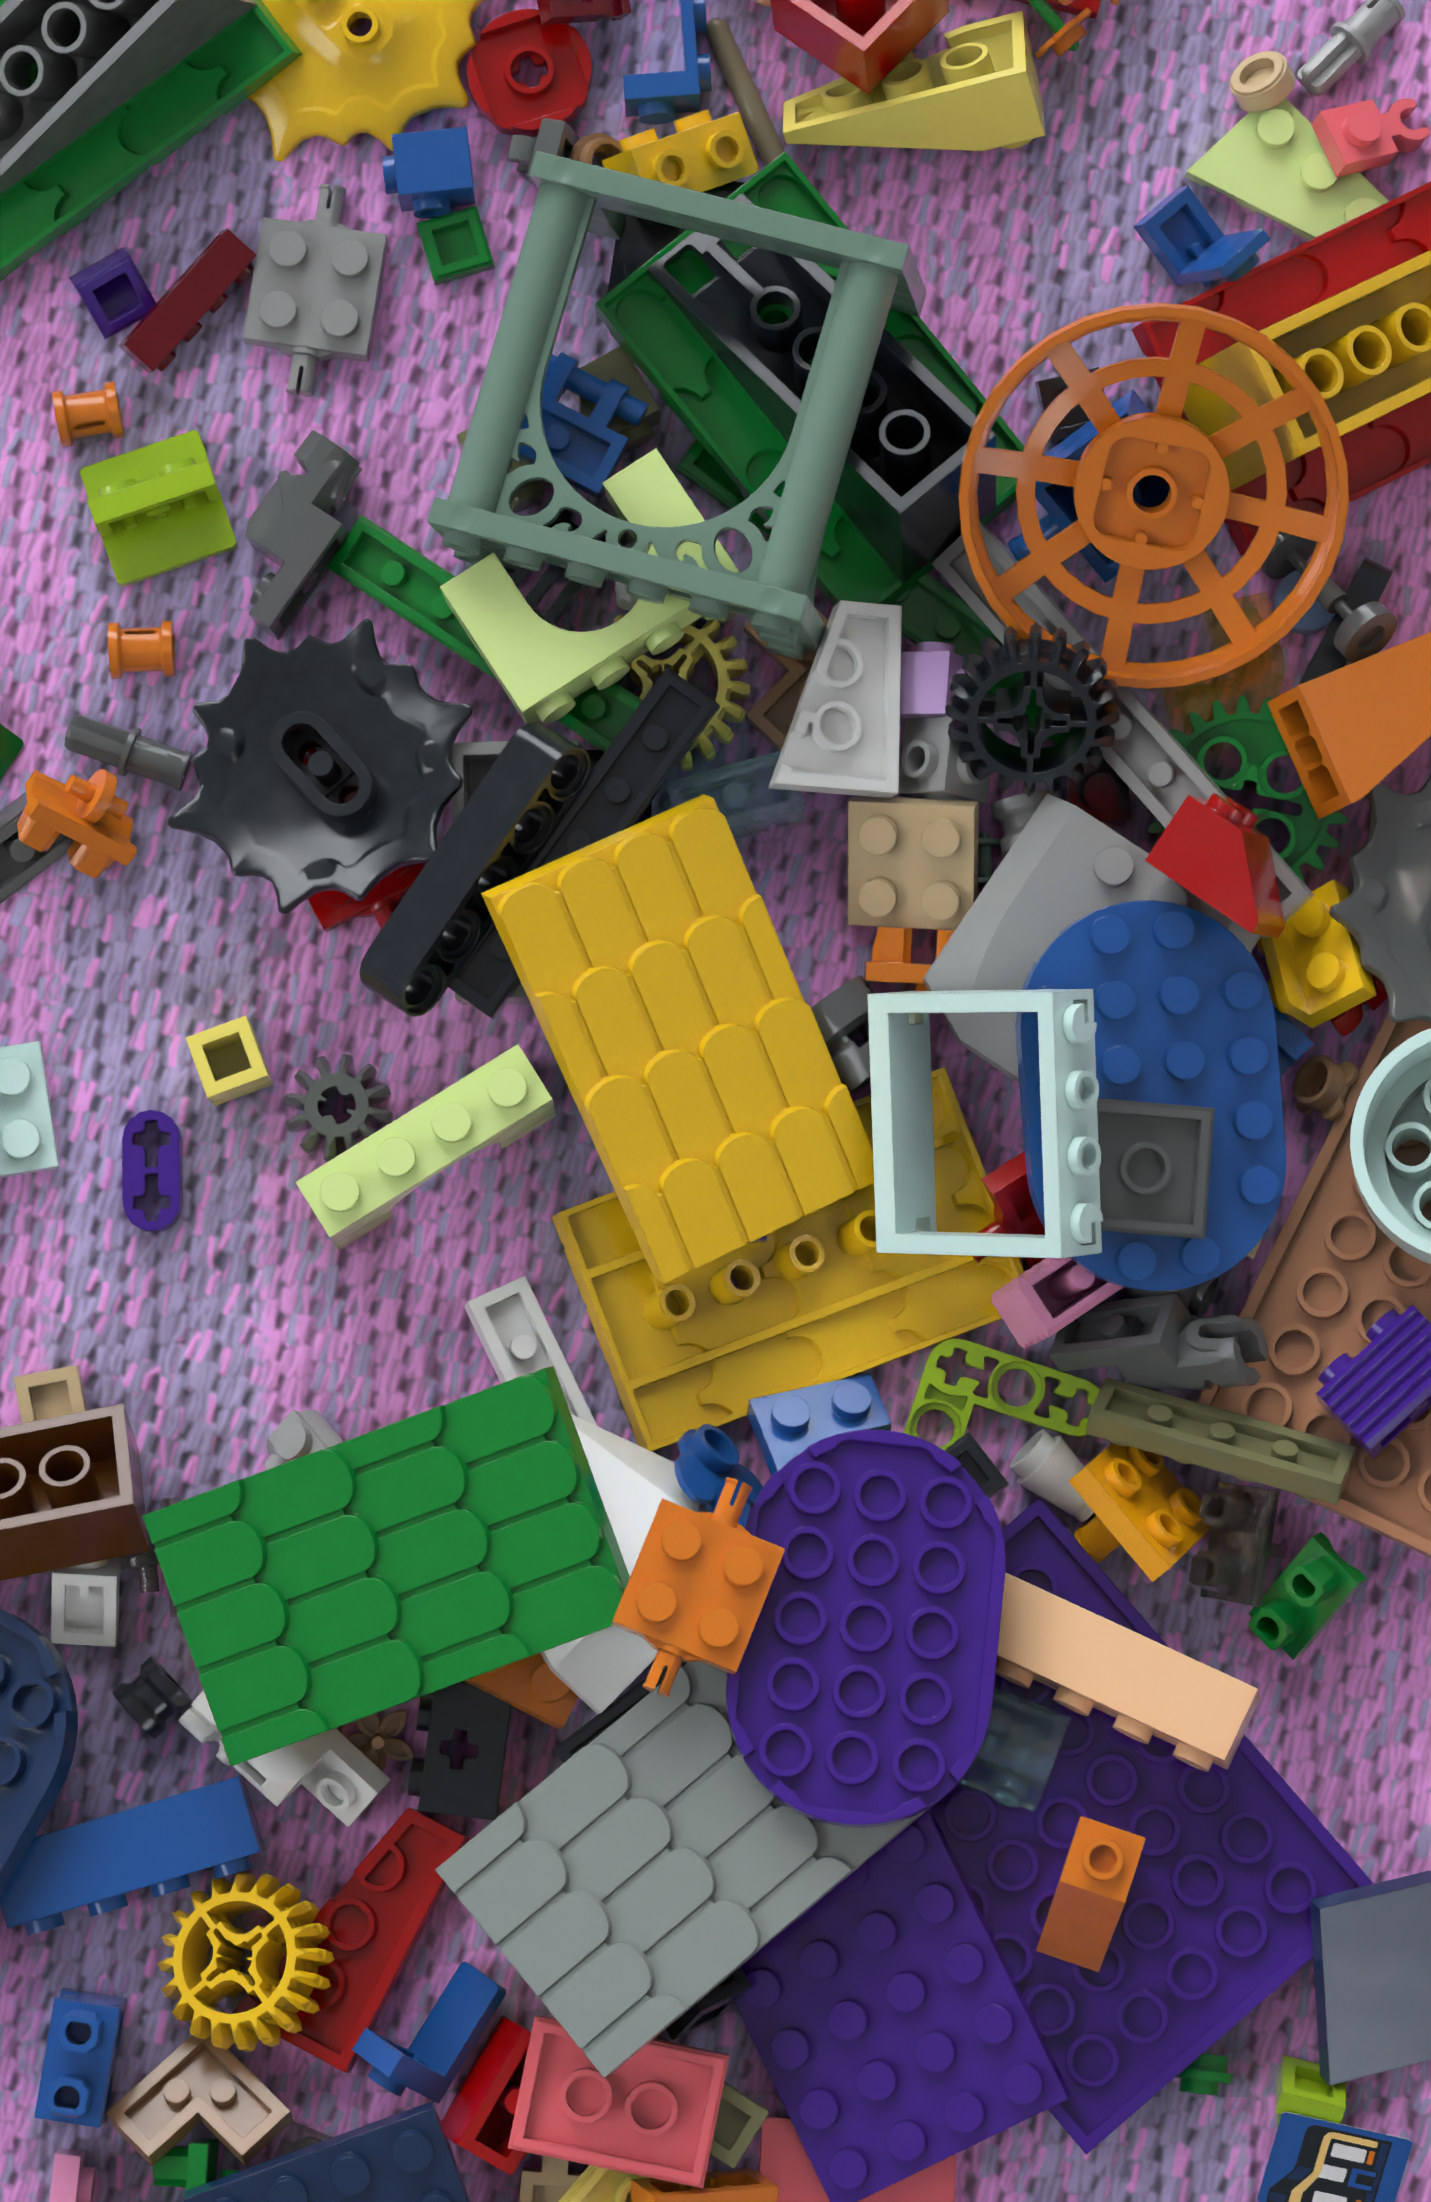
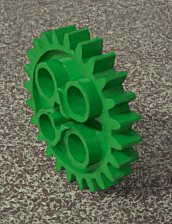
M1239 696L1235 714L1227 715L1219 700L1213 701V720L1207 723L1196 712H1190L1189 718L1194 729L1192 733L1187 736L1174 728H1171L1169 732L1205 772L1204 756L1212 745L1219 742H1227L1238 750L1240 767L1232 777L1216 779L1207 773L1217 786L1241 790L1245 780H1251L1256 782L1255 792L1261 796L1300 804L1302 806V813L1297 816L1253 807L1250 811L1259 817L1254 827L1260 821L1267 818H1276L1286 825L1289 832V840L1286 847L1278 854L1303 883L1304 879L1299 867L1305 862L1322 870L1325 866L1315 852L1319 845L1338 848L1340 843L1327 833L1329 824H1346L1349 818L1339 812H1334L1318 820L1302 781L1295 790L1288 793H1279L1268 784L1266 771L1269 764L1277 757L1290 756L1267 704L1272 698H1265L1258 713H1250L1246 697ZM1159 820L1147 827L1149 833H1163L1166 829Z

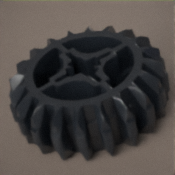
M1037 623L1031 626L1029 639H1019L1018 632L1009 626L1004 631L1003 646H1000L995 640L986 636L981 641L980 646L982 657L967 652L962 658L961 667L965 673H954L952 675L949 689L954 693V696L949 697L945 705V714L954 719L948 725V735L951 741H962L958 753L962 763L979 759L976 765V775L980 781L996 771L999 773L998 787L1001 788L1002 792L1011 787L1013 780L1023 781V791L1028 797L1034 793L1036 782L1045 781L1047 788L1056 794L1060 790L1061 775L1065 774L1070 780L1079 785L1080 781L1084 778L1082 763L1096 768L1102 763L1103 752L1100 747H1111L1113 745L1115 730L1110 725L1118 722L1120 718V706L1112 702L1117 697V684L1114 679H1103L1107 674V663L1103 657L1087 661L1090 654V645L1085 639L1069 649L1066 647L1067 632L1063 628L1058 629L1050 641L1042 639V629ZM1018 672H1024L1023 677L1017 684L1006 688H996L995 694L987 693L1001 679ZM1044 672L1055 675L1067 682L1080 697H1072L1070 690H1060L1050 685L1045 678ZM1034 689L1036 690V705L1040 706L1039 715L1035 716V729L1031 731L1029 730V715L1024 713L1026 705H1029L1030 691ZM987 724H993L994 730H1003L1013 734L1019 741L1020 747L999 738ZM1070 727H1077L1070 736L1061 742L1041 748L1042 743L1047 737L1055 733H1069Z

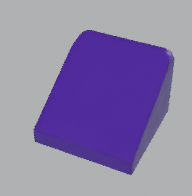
M124 247L69 277L105 339L144 318L156 304L131 256Z

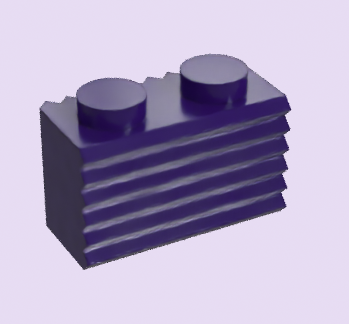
M1413 1305L1401 1315L1395 1309L1385 1313L1366 1333V1337L1371 1341L1366 1348L1354 1359L1347 1353L1340 1355L1318 1378L1323 1384V1387L1316 1393L1318 1402L1372 1459L1386 1448L1392 1440L1396 1439L1402 1431L1407 1429L1431 1405V1324Z

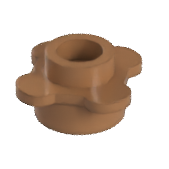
M1327 1055L1315 1056L1304 1062L1297 1071L1293 1082V1093L1298 1100L1296 1104L1298 1111L1305 1115H1309L1313 1111L1321 1113L1322 1118L1328 1121L1337 1119L1343 1113L1345 1108L1344 1101L1352 1084L1358 1078L1357 1066L1351 1061H1344L1341 1064L1334 1063L1332 1058Z

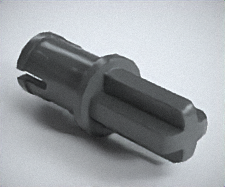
M81 714L73 717L66 731L64 746L69 751L117 767L118 775L125 777L128 772L172 786L176 790L182 789L193 760L192 752H184L141 736L142 730L140 728L134 727L129 732Z

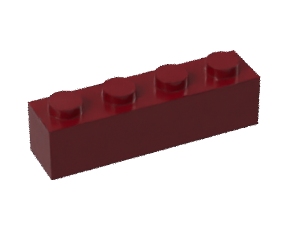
M228 228L221 230L118 346L148 373L153 372L156 368L162 372L177 356L172 351L182 339L188 343L202 328L203 325L198 322L208 310L214 314L228 299V296L224 293L234 281L240 285L254 269L250 263L257 255Z

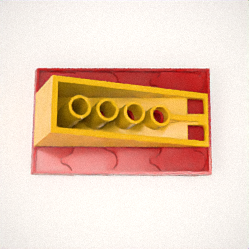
M1431 181L1251 269L1233 282L1226 281L1179 304L1197 306L1233 317L1268 336L1297 361L1319 389L1337 425L1347 462L1349 503L1431 463ZM1158 320L1146 321L1131 330L1143 355L1145 354L1146 357L1169 358L1179 323ZM1205 328L1195 364L1208 367L1230 379L1246 392L1258 407L1293 389L1281 372L1255 350L1223 333ZM1154 376L1161 390L1164 377ZM1190 383L1181 418L1196 425L1208 437L1241 418L1239 413L1220 396L1200 385ZM1306 412L1273 430L1279 441L1286 466V506L1324 515L1327 497L1325 460L1316 427L1309 413ZM1255 440L1225 457L1223 462L1229 478L1230 492L1266 500V468L1260 447ZM1225 518L1224 522L1226 525L1228 524L1229 533L1242 556L1254 539L1259 526Z

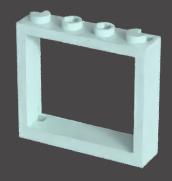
M1093 989L902 991L867 994L876 1252L1031 1258H1069L1102 1253L1101 1222L1103 1221V1215L1100 1209L1099 1178L1101 1149L1098 1143L1097 1117L1099 1084L1096 1078L1095 1056L1097 1022H1094ZM1038 1012L1045 1235L937 1232L929 1013Z

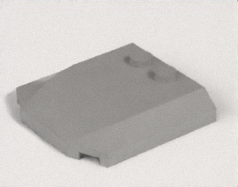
M1047 793L924 976L923 983L928 991L1022 990L1034 962L1038 961L1046 948L1062 930L1081 917L1096 910L1130 901H1164L1197 910L1216 920L1232 932L1249 952L1252 951L1261 936L1251 934L1145 861L1149 853L1076 805ZM1017 1012L943 1013L948 1021V1027L959 1044L1019 1083L1015 1030Z

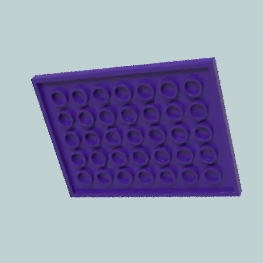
M1040 1498L1002 1529L1006 1555V1573L1168 1647ZM995 1673L990 1721L979 1753L966 1775L956 1787L930 1808L1072 2095L1068 2100L1048 2110L1087 2155L1313 1958L1310 1899L1374 1883L1245 1734L1228 1770L1212 1763L1209 1772H1205L1175 1758L1172 1754L1176 1746L1154 1735H1152L1148 1744L1139 1742L1115 1730L1112 1726L1116 1718L1092 1708L1089 1716H1084L1054 1701L1053 1697L1057 1690L1033 1680L1030 1688L1027 1689ZM1081 1816L1146 1838L1125 1905L1099 1972L1036 1951L1068 1850Z

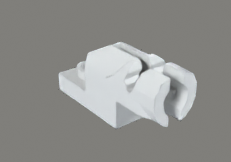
M203 1690L191 1704L193 1707L189 1708L178 1721L201 1743L204 1744L207 1741L212 1742L214 1740L219 1742V1752L215 1756L222 1763L230 1766L221 1740V1733L218 1732ZM336 1728L232 1766L277 1807L302 1784L347 1827L365 1811L391 1780Z

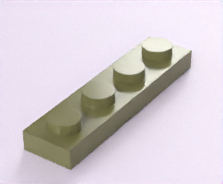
M1106 1377L1089 1412L1086 1434L1109 1440L1116 1445L1131 1446L1170 1457L1179 1463L1198 1465L1233 1475L1243 1481L1258 1482L1296 1493L1306 1499L1321 1500L1337 1505L1351 1472L1356 1451L1354 1446Z

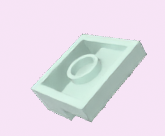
M35 1041L0 1047V1178L60 1168L42 1043Z

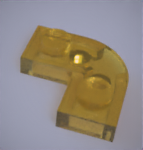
M1266 591L1236 599L1253 628L1272 614ZM1212 609L1205 611L1204 615L1214 650L1230 643L1231 640ZM1280 641L1276 642L1257 658L1221 676L1185 686L1160 688L1170 729H1177L1188 736L1194 731L1189 713L1192 711L1196 712L1207 723L1213 720L1212 704L1216 700H1219L1227 715L1235 714L1239 696H1245L1250 713H1258L1265 698H1276L1283 684L1285 666Z

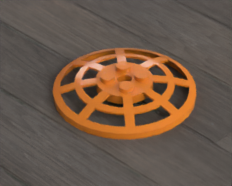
M1148 303L1119 306L1082 317L1049 334L1013 364L992 389L974 421L962 458L958 499L961 534L971 570L989 605L1007 627L1011 626L1018 632L1019 639H1029V630L1037 622L1029 617L1013 598L1045 575L1052 585L1071 601L1097 615L1108 618L1101 656L1090 653L1087 659L1089 661L1103 657L1107 663V674L1103 679H1114L1117 686L1152 689L1185 686L1221 676L1257 658L1287 635L1312 607L1331 575L1344 539L1349 491L1347 462L1337 425L1319 389L1294 358L1268 336L1233 317L1197 306ZM1157 320L1179 323L1169 358L1147 357L1128 359L1101 367L1090 373L1071 345L1072 342L1090 333L1124 323ZM1205 328L1223 333L1255 350L1281 372L1293 389L1258 407L1254 400L1230 379L1208 367L1195 364ZM1049 358L1068 388L1059 394L1041 414L1027 438L1023 452L986 447L992 426L1009 396L1033 369ZM1164 377L1155 412L1138 413L1120 418L1102 391L1103 388L1111 384L1132 378ZM1190 383L1200 385L1220 396L1239 413L1241 418L1208 437L1196 425L1181 418ZM1080 404L1098 431V434L1085 448L1080 460L1076 461L1042 455L1055 428L1071 409ZM1306 412L1309 413L1316 427L1325 460L1327 497L1324 516L1286 506V466L1279 441L1273 431ZM1255 440L1260 447L1266 468V500L1230 492L1229 478L1223 462L1225 457ZM980 473L1017 478V516L1025 544L1030 553L1000 576H998L989 559L980 528L977 496ZM1145 476H1160L1170 486L1166 500L1158 506L1144 507L1133 498V489L1136 483ZM1036 481L1073 487L1074 505L1078 520L1047 541L1042 533L1036 512ZM1227 518L1259 526L1245 554L1230 571L1221 576L1204 548L1217 535L1224 519ZM1279 531L1316 541L1311 560L1294 589L1270 616L1253 628L1233 594L1244 587L1261 568L1276 542ZM1092 543L1106 557L1119 563L1113 596L1102 594L1083 584L1062 565V562ZM1183 563L1199 591L1192 595L1171 601L1138 602L1145 570L1165 569ZM1212 609L1231 640L1230 643L1214 651L1183 660L1155 663L1126 661L1134 623L1156 624L1175 622ZM1041 626L1042 639L1051 641L1053 635ZM1067 643L1066 647L1070 649L1072 645Z

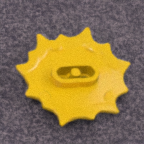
M261 0L284 32L287 33L303 53L247 98L258 107L265 117L271 137L273 158L276 161H284L301 142L315 136L325 137L340 146H346L357 134L369 133L393 151L392 134L404 133L405 127L412 118L433 109H463L469 106L470 98L459 77V63L463 56L477 45L471 28V18L474 11L485 0ZM359 18H366L372 22L371 30L363 36H355L350 32L358 25Z

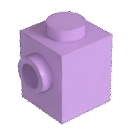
M943 642L917 643V651L901 652L900 726L905 727L906 719L948 716L945 714L946 700L954 696V693L949 689L950 679L954 673H965L961 667L963 657L955 653L954 645Z

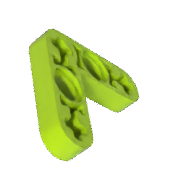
M952 1338L942 1341L931 1351L926 1361L903 1433L918 1437L916 1427L920 1416L932 1410L941 1411L948 1415L954 1427L953 1436L946 1445L939 1447L945 1450L964 1436L973 1406H977L1065 1436L1079 1438L1089 1435L1086 1434L1088 1418H1082L1077 1426H1072L1066 1423L1068 1412L1049 1405L1047 1409L1048 1418L1035 1415L1034 1412L1045 1395V1378L1058 1382V1386L1052 1393L1053 1395L1071 1399L1077 1390L1087 1393L1086 1404L1090 1407L1093 1406L1100 1389L1088 1380L968 1340ZM954 1350H960L966 1353L964 1364L980 1371L984 1370V1358L997 1361L998 1365L988 1378L987 1398L973 1394V1391L980 1383L979 1381L960 1377L956 1386L945 1383L946 1372L937 1368L939 1357L944 1359L950 1358ZM1021 1370L1032 1379L1034 1394L1026 1405L1019 1407L1010 1406L999 1397L997 1390L998 1381L1005 1372Z

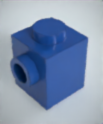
M467 126L392 134L394 155L382 156L386 194L398 193L401 212L413 210V215L416 218L432 219L450 214V206L476 204Z

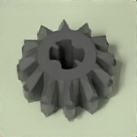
M348 1054L342 1055L339 1061L338 1073H332L330 1064L325 1056L316 1058V1067L322 1077L314 1081L306 1072L299 1070L294 1078L301 1087L307 1090V1094L289 1093L284 1098L286 1106L292 1109L305 1110L304 1113L293 1116L286 1121L288 1130L292 1133L312 1127L303 1137L300 1147L306 1153H310L325 1139L323 1156L326 1162L338 1156L339 1143H345L348 1150L357 1144L355 1139L361 1135L367 1138L377 1132L369 1126L371 1121L380 1124H390L393 1120L391 1111L372 1107V1104L385 1101L391 1096L389 1087L387 1085H378L365 1090L375 1079L377 1070L374 1066L368 1064L353 1078L354 1059ZM336 1093H340L344 1101L355 1100L356 1104L355 1110L347 1109L350 1119L340 1124H337L332 1115L322 1117L321 1112L322 1106L330 1108L327 1098Z

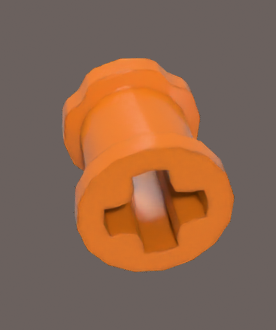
M115 381L106 382L102 390L67 396L62 390L52 392L55 418L62 447L72 446L74 439L112 433L115 438L125 437Z
M172 620L162 621L160 627L122 628L119 622L108 623V657L111 679H121L124 672L162 671L166 677L176 676L175 633Z

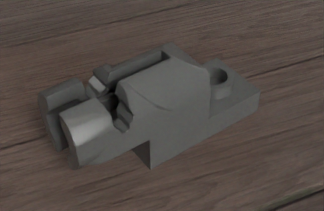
M314 430L309 433L294 454L299 465L307 474L303 476L300 474L291 475L287 470L281 471L274 485L250 517L245 535L255 550L281 567L276 575L270 572L259 582L252 594L250 603L253 605V608L249 612L256 625L278 641L329 571L327 568L328 564L348 535L343 524L331 517L330 513L334 511L339 514L354 480L362 470L359 467L360 463L355 458Z
M1174 1293L1099 1303L1056 1333L1049 1356L1060 1371L1116 1366L1127 1383L1155 1391L1179 1388L1211 1390L1214 1384L1222 1388L1256 1385L1261 1376L1255 1368H1248L1245 1363L1267 1361L1268 1346L1264 1332L1257 1322L1250 1317L1239 1318L1236 1315H1219L1193 1318L1178 1295Z

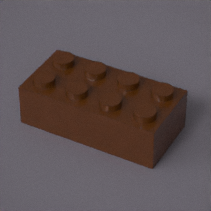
M124 1403L0 1428V1581L150 1551L148 1531L142 1517L146 1515L139 1449Z

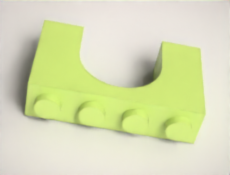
M657 448L602 482L607 501L621 520L651 527H678L705 521ZM629 532L636 543L637 535L634 532ZM717 539L715 546L719 562L727 570L739 573V570ZM685 542L679 546L677 557L680 561H683V556L687 554L696 560L699 567L707 569L702 558L701 545ZM651 544L648 554L658 556L653 544ZM494 552L440 586L447 605L526 724L540 720L543 724H550L560 719L573 709L576 704L574 698L594 685L598 690L613 685L630 670L628 664L647 651H650L652 655L666 651L683 637V628L702 617L688 610L690 601L666 595L663 604L638 599L633 608L624 617L602 629L587 632L560 629L543 620L532 610Z
M517 1044L295 1183L330 1239L341 1250L393 1218L391 1209L395 1204L444 1169L491 1144L499 1143L501 1148L504 1149L554 1118L556 1112L553 1099Z

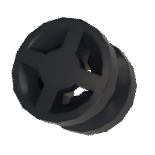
M149 1657L141 1665L140 1675L132 1683H121L112 1691L114 1697L128 1714L154 1739L165 1731L168 1718L175 1712L187 1711L193 1703V1700L153 1657Z

